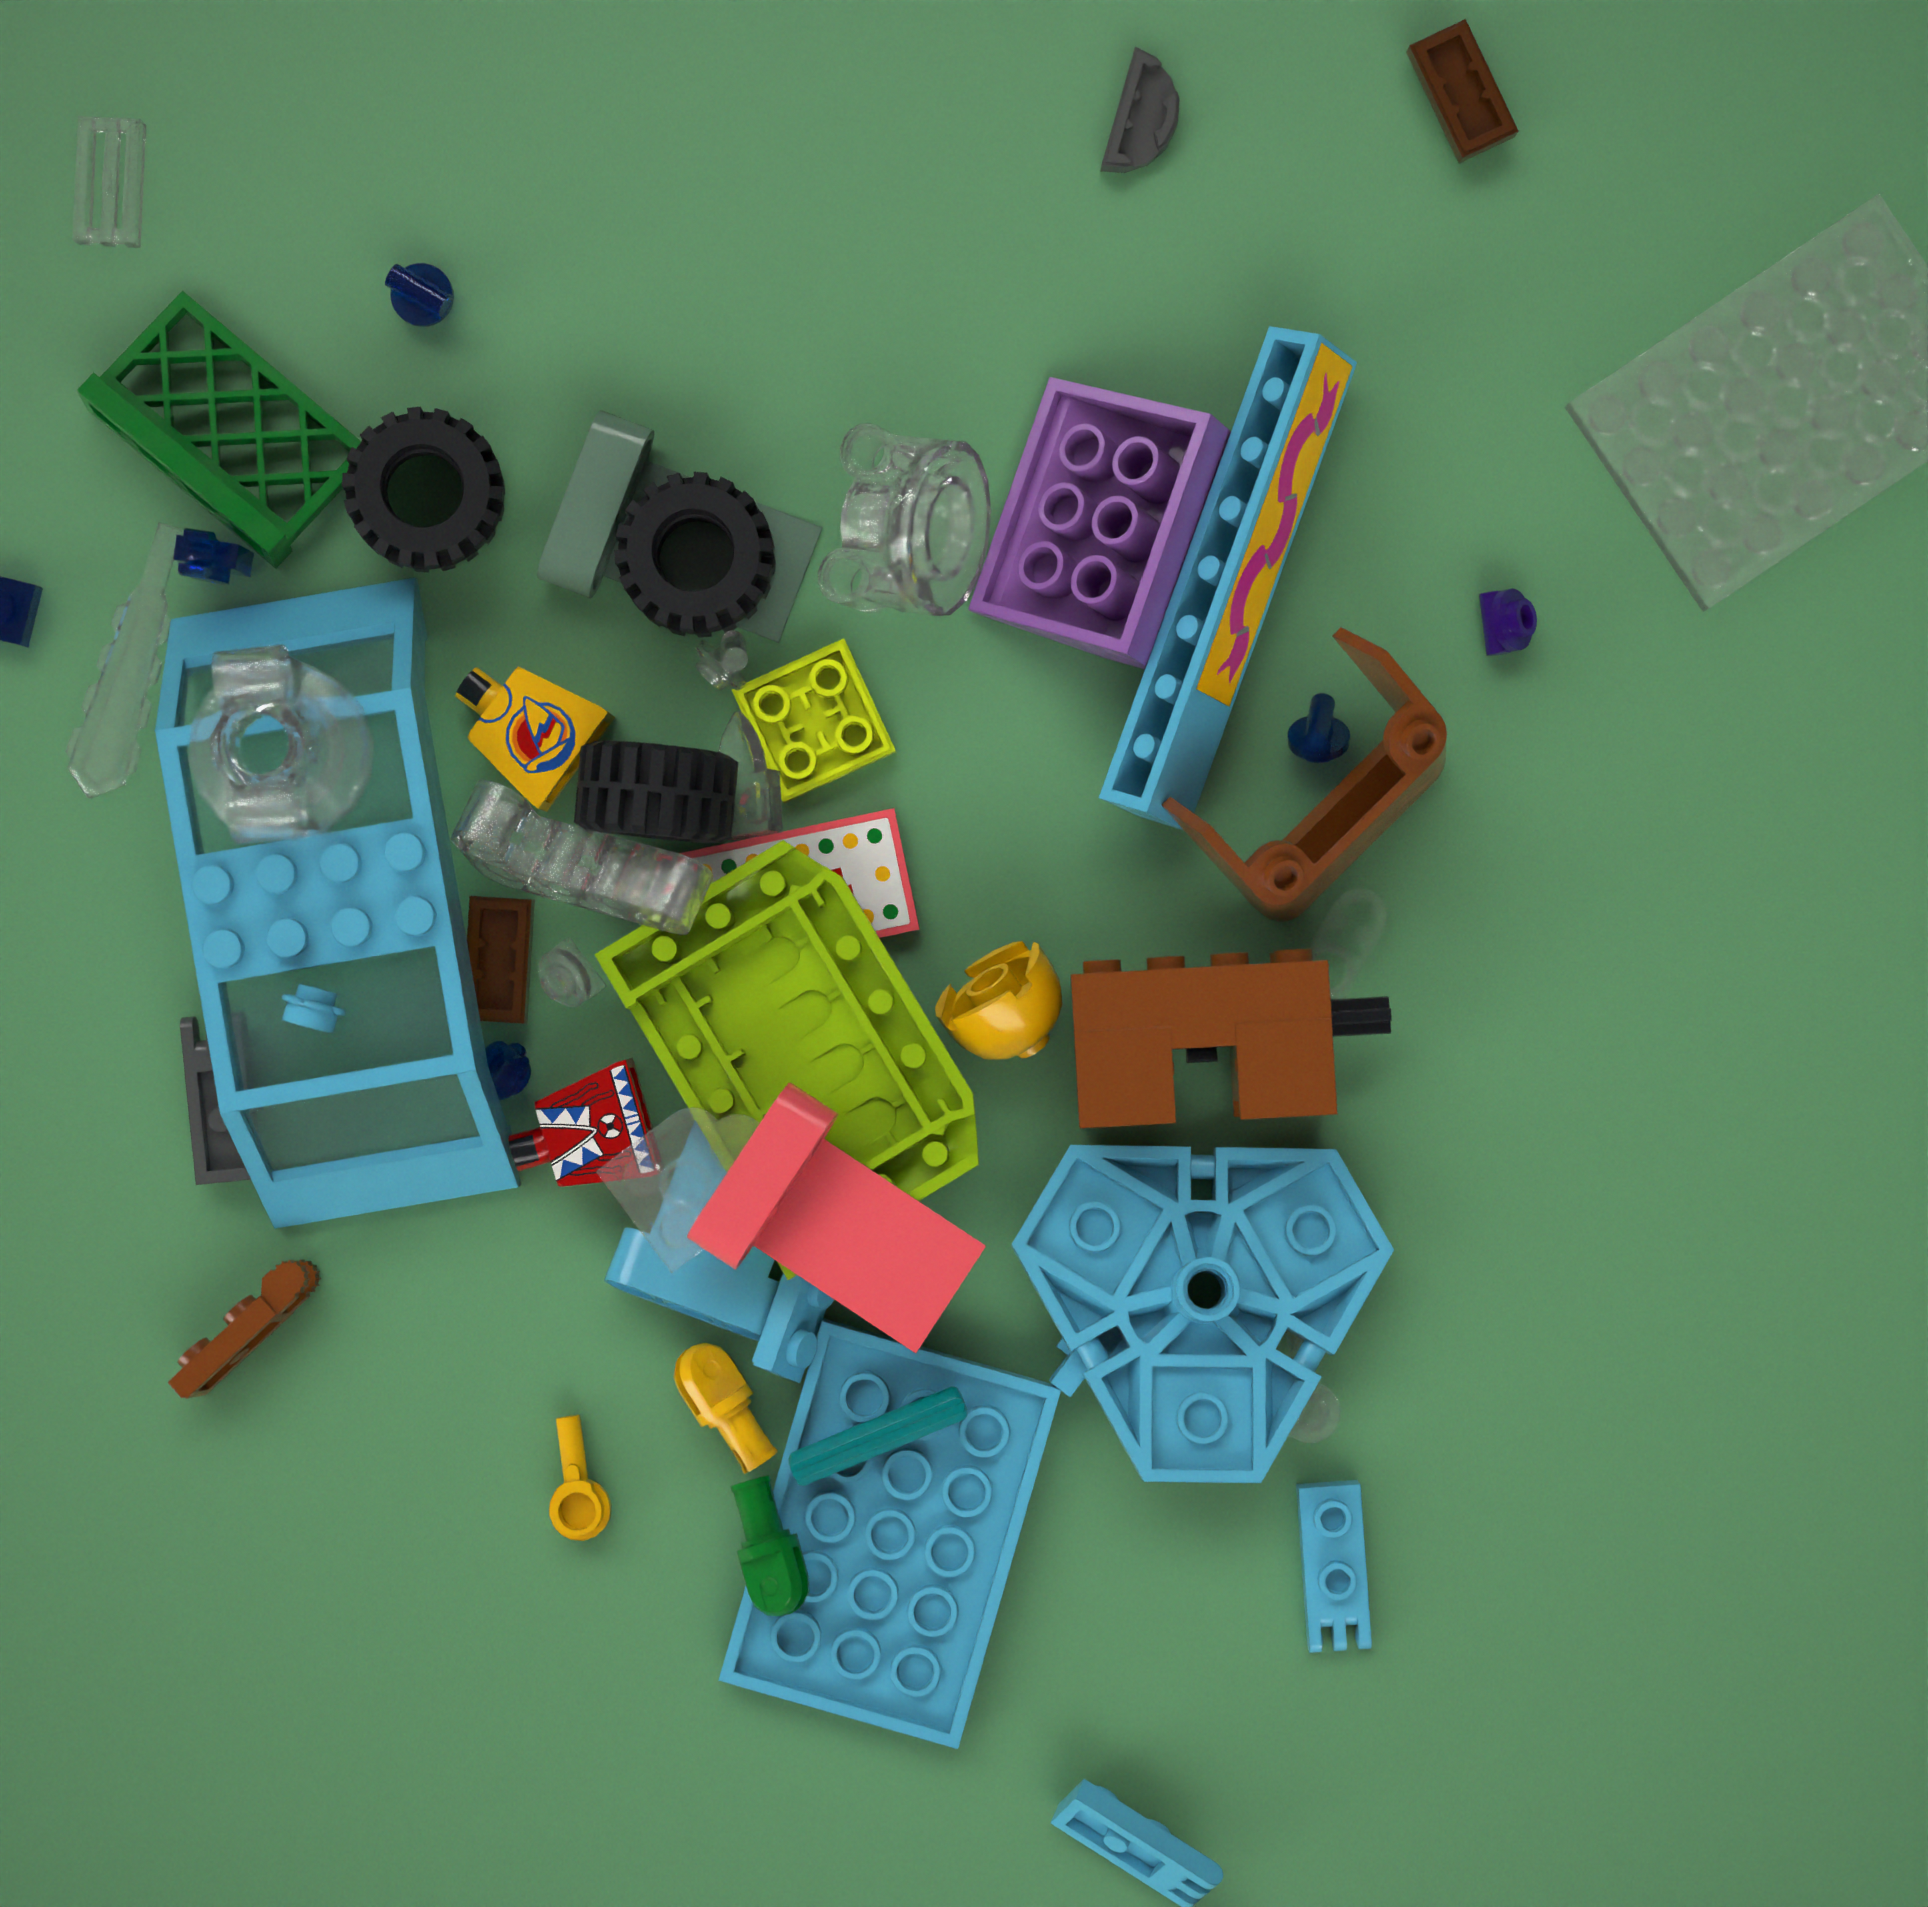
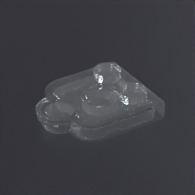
M681 1109L596 1171L671 1274L704 1250L689 1240L687 1235L697 1217L758 1127L759 1123L753 1118L746 1115L733 1114L717 1120L714 1115L703 1109Z

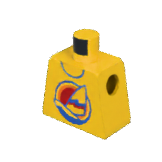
M519 666L512 672L504 685H501L481 669L475 667L462 681L455 694L458 700L481 715L467 736L469 741L532 805L546 812L578 770L581 746L599 741L615 718V716L601 706Z

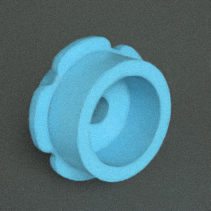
M304 984L298 985L296 995L283 994L281 999L287 1001L282 1017L283 1021L329 1033H334L338 1015L345 1016L346 1010L334 1006L337 993Z

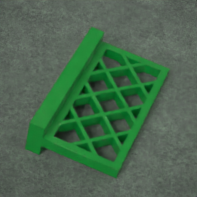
M183 290L100 377L93 372L76 390L89 412L275 569L292 552L290 545L343 489V473L348 471L349 462L347 460L337 470L311 471L309 441L336 440L349 452L351 447L357 449L361 443L356 436ZM187 314L204 328L205 350L170 351L168 332ZM213 337L216 338L220 343H222L226 348L214 349ZM160 342V352H150ZM242 360L251 368L253 390L217 391L215 362ZM206 362L208 392L172 394L170 364ZM161 364L163 394L135 395L121 383L136 366ZM260 376L274 388L261 389ZM289 400L299 408L300 430L264 431L262 401ZM253 402L255 432L219 434L218 404ZM209 404L210 434L183 436L174 428L173 406ZM150 407H164V419ZM308 417L321 428L308 429ZM301 442L303 472L267 474L265 444ZM256 444L258 474L231 476L221 468L220 446ZM197 447H211L212 459ZM312 483H324L313 495ZM304 484L305 504L286 523L269 508L267 486ZM259 486V499L245 487Z

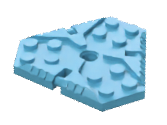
M1070 1145L1011 1244L1012 1249L1040 1296L1069 1351L1074 1349L1078 1351L1088 1369L1082 1373L1102 1407L1141 1480L1144 1482L1262 1483L1322 1378L1315 1373L1325 1353L1335 1355L1394 1251L1336 1149L1215 1147L1213 1155L1191 1154V1147ZM1191 1179L1212 1180V1200H1191ZM1197 1273H1208L1214 1276L1220 1284L1221 1297L1218 1303L1210 1309H1203L1194 1305L1189 1298L1188 1284ZM1116 1326L1128 1348L1109 1357L1098 1336ZM1286 1330L1304 1340L1293 1359L1276 1350Z

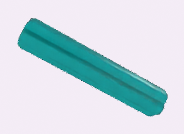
M948 1387L792 1452L788 1458L791 1472L800 1486H806L963 1421L967 1417L966 1404L957 1387Z

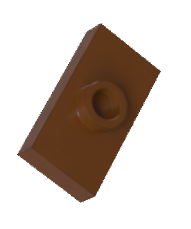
M1466 19L1409 45L1406 53L1458 163L1500 145L1517 135L1519 131Z
M469 896L467 945L480 1021L525 1024L528 1021L535 900Z

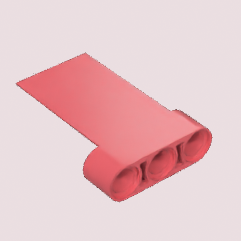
M790 1082L778 1095L697 1217L687 1238L734 1270L739 1267L752 1247L755 1246L914 1353H917L986 1245L825 1140L824 1138L837 1119L838 1113Z

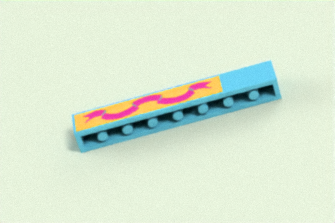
M1272 326L1268 328L1099 795L1100 799L1141 818L1183 830L1161 805L1169 797H1172L1193 813L1197 807L1357 365L1355 360L1320 334Z

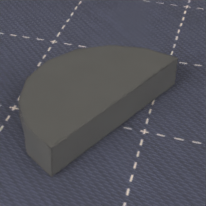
M1135 47L1102 161L1100 171L1126 173L1149 165L1166 150L1177 128L1180 98L1175 90L1172 78L1161 67L1162 63L1157 57Z

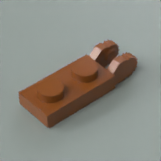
M300 1259L299 1261L288 1260V1262L282 1261L280 1265H275V1270H270L262 1277L261 1296L256 1299L253 1295H249L230 1309L223 1318L228 1326L211 1342L205 1337L192 1345L177 1361L182 1369L167 1383L181 1398L187 1399L207 1395L310 1297V1292H315L316 1286H320L318 1282L321 1279L319 1277L320 1271L316 1269L317 1265H312L311 1261L305 1262V1259Z

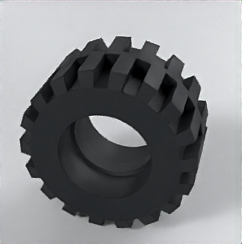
M421 407L407 408L408 413L395 416L394 412H391L381 417L383 423L372 429L369 425L360 434L362 438L361 443L357 449L351 447L346 458L349 462L347 473H343L342 487L346 494L344 504L347 514L351 517L355 525L354 528L363 540L378 555L380 554L390 563L401 568L403 566L413 568L416 572L429 573V569L440 568L442 571L456 568L455 564L465 559L469 562L479 555L478 550L485 543L489 545L496 534L495 528L498 522L502 521L505 509L503 505L505 485L498 460L490 444L484 436H480L474 430L473 425L463 418L457 420L451 417L448 411L435 408L434 413L423 412ZM425 455L440 457L449 462L461 478L463 487L461 503L449 519L431 527L412 526L401 520L392 510L387 491L389 481L395 470L411 458Z
M694 472V477L682 478L680 473L667 476V483L657 487L653 482L644 488L645 496L638 503L632 500L625 510L628 517L624 524L619 523L615 536L619 541L618 550H614L615 564L619 568L621 575L619 579L637 608L657 626L668 628L672 633L685 636L686 633L696 634L698 638L712 637V632L720 630L727 633L737 628L736 623L746 617L749 620L758 611L756 606L762 598L766 600L771 589L770 581L772 574H775L776 560L774 556L775 546L769 525L763 512H760L756 506L755 500L745 490L741 492L736 489L732 481L720 477L719 481L710 479L708 473ZM698 521L712 523L720 527L727 534L733 547V562L728 573L720 582L704 590L687 591L677 588L667 580L660 566L659 555L664 541L671 532L684 524Z
M594 741L581 746L574 823L587 831L686 842L720 843L732 838L739 762L724 753L710 750L641 742Z

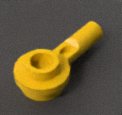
M571 1415L556 1418L564 1483L556 1489L550 1500L549 1515L554 1528L562 1536L570 1540L585 1541L596 1537L606 1528L611 1517L612 1504L607 1491L599 1483L588 1479L580 1415Z

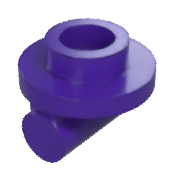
M1513 588L1479 594L1486 656L1508 654L1511 651L1525 649L1529 645L1537 627V615L1533 604L1520 591Z

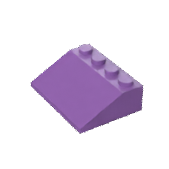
M1049 377L968 610L1102 658L1145 669L1231 431L1209 413Z

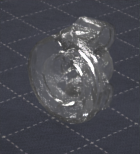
M871 423L858 424L844 436L840 446V461L843 469L850 476L854 477V480L846 494L842 507L840 526L842 547L828 553L822 560L818 570V585L821 593L830 601L864 613H876L886 607H890L901 612L922 615H951L967 601L979 579L989 543L991 503L988 478L981 458L966 441L896 435ZM884 447L882 460L874 468L876 454ZM861 570L860 584L853 591L854 577Z
M284 644L214 652L212 657L214 688L208 692L191 725L188 760L200 796L220 820L229 825L231 836L236 844L275 840L294 842L328 831L355 808L371 778L374 740L364 708L340 680L310 664L290 657ZM271 716L278 720L286 730L289 739L288 753L283 763L273 771L263 774L251 773L245 766L241 756V739L247 727L257 719Z

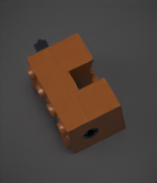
M1312 949L1277 950L1274 953H1269L1270 963L1249 964L1248 952L1210 954V967L1185 968V956L1146 958L1147 970L1122 971L1120 959L1084 961L1083 974H1071L1079 1127L1096 1128L1176 1123L1172 1050L1186 1049V1063L1218 1062L1217 1047H1229L1233 1117H1240V1120L1335 1115L1337 1114L1333 1037L1391 1034L1390 1021H1392L1389 996L1331 999L1328 960L1313 961Z

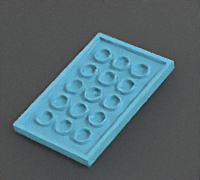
M823 1318L817 1336L816 1354L807 1370L773 1489L783 1530L789 1529L790 1534L797 1533L809 1575L810 1591L804 1604L793 1613L785 1616H769L755 1608L745 1586L718 1681L958 1749L1061 1390L1048 1382L921 1346L917 1353H914L891 1337ZM948 1387H957L961 1392L967 1407V1417L963 1421L806 1486H800L795 1480L788 1461L789 1455L792 1452Z

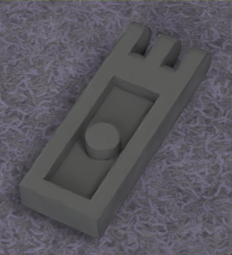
M245 1011L232 1012L245 1090L253 1089L255 1085L247 1014ZM195 1016L182 1017L180 1032L196 1185L251 1180L220 1115L207 1034L206 1040L200 1041L197 1018ZM257 1108L249 1109L259 1132Z

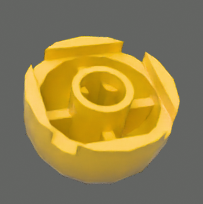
M1017 941L995 949L971 964L964 972L968 977L974 979L965 984L957 993L949 984L935 1005L936 1017L948 1034L963 1049L983 1059L1000 1060L1009 1059L1017 1055L1022 1059L1028 1058L1043 1049L1050 1039L1048 1033L1056 1024L1063 1002L1060 979L1040 945L1033 942L1032 948L1029 950L1023 941Z

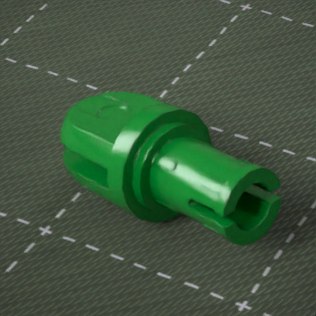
M770 1475L730 1486L746 1541L741 1543L742 1549L737 1551L748 1595L755 1608L769 1616H785L793 1613L804 1604L810 1591L809 1575L797 1533L790 1534L789 1529L783 1530L770 1483Z

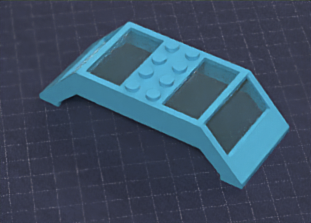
M416 578L174 618L170 621L155 734L220 1115L274 1229L521 1186L519 1172L514 1164L509 1147L508 1137L512 1135L511 1125L508 1126L487 1063L425 698V641L428 640L418 579ZM299 984L337 993L334 1006L345 1009L346 1014L345 1016L338 1015L334 1033L282 1020L287 1001L281 1000L283 994L296 995Z

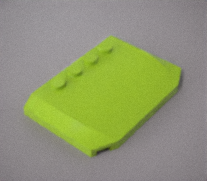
M784 840L594 954L624 1006L632 1012L726 1172L729 1171L778 1095L790 1082L838 1113L837 1119L824 1138L825 1140L917 1201L924 1199L980 1165L974 1094L843 877L803 854ZM777 1262L787 1280L797 1276V1274Z

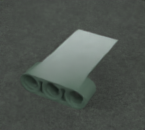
M603 410L596 414L543 549L537 571L538 579L588 598H592L595 595L603 576L621 582L619 579L621 577L619 568L615 564L614 550H618L619 544L618 539L615 537L619 523L624 524L628 517L625 512L626 508L632 500L638 503L645 496L644 488L653 482L659 487L668 482L667 476L678 473L647 461L654 440V430ZM681 474L682 478H690L689 476ZM755 502L760 512H763L775 546V574H772L770 581L771 589L766 600L762 598L756 606L758 611L749 620L745 617L737 622L736 626L779 643L822 527ZM690 522L676 528L666 538L660 551L659 562L664 576L674 586L687 591H700L714 586L725 577L733 562V547L729 537L720 527L708 522Z

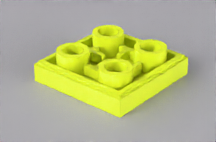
M844 638L732 689L783 803L896 752Z

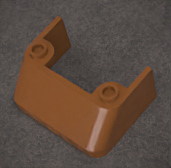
M1342 627L1332 635L1333 638L1396 713L1390 718L1385 727L1383 740L1283 840H1275L1262 845L1243 862L1210 824L1175 799L1169 797L1161 805L1248 902L1264 916L1277 922L1290 921L1301 915L1439 778L1445 766L1447 729L1443 718L1387 650Z

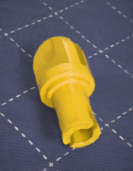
M700 1343L686 1349L675 1363L673 1378L680 1395L700 1426L708 1425L710 1429L717 1428L742 1467L741 1470L744 1474L757 1468L778 1453L776 1447H773L748 1407L752 1402L749 1397L754 1392L731 1356L721 1346L710 1343Z

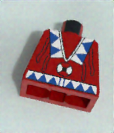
M633 1057L616 1062L534 1102L540 1127L512 1134L508 1137L511 1155L518 1171L551 1162L559 1187L651 1177L665 1170Z

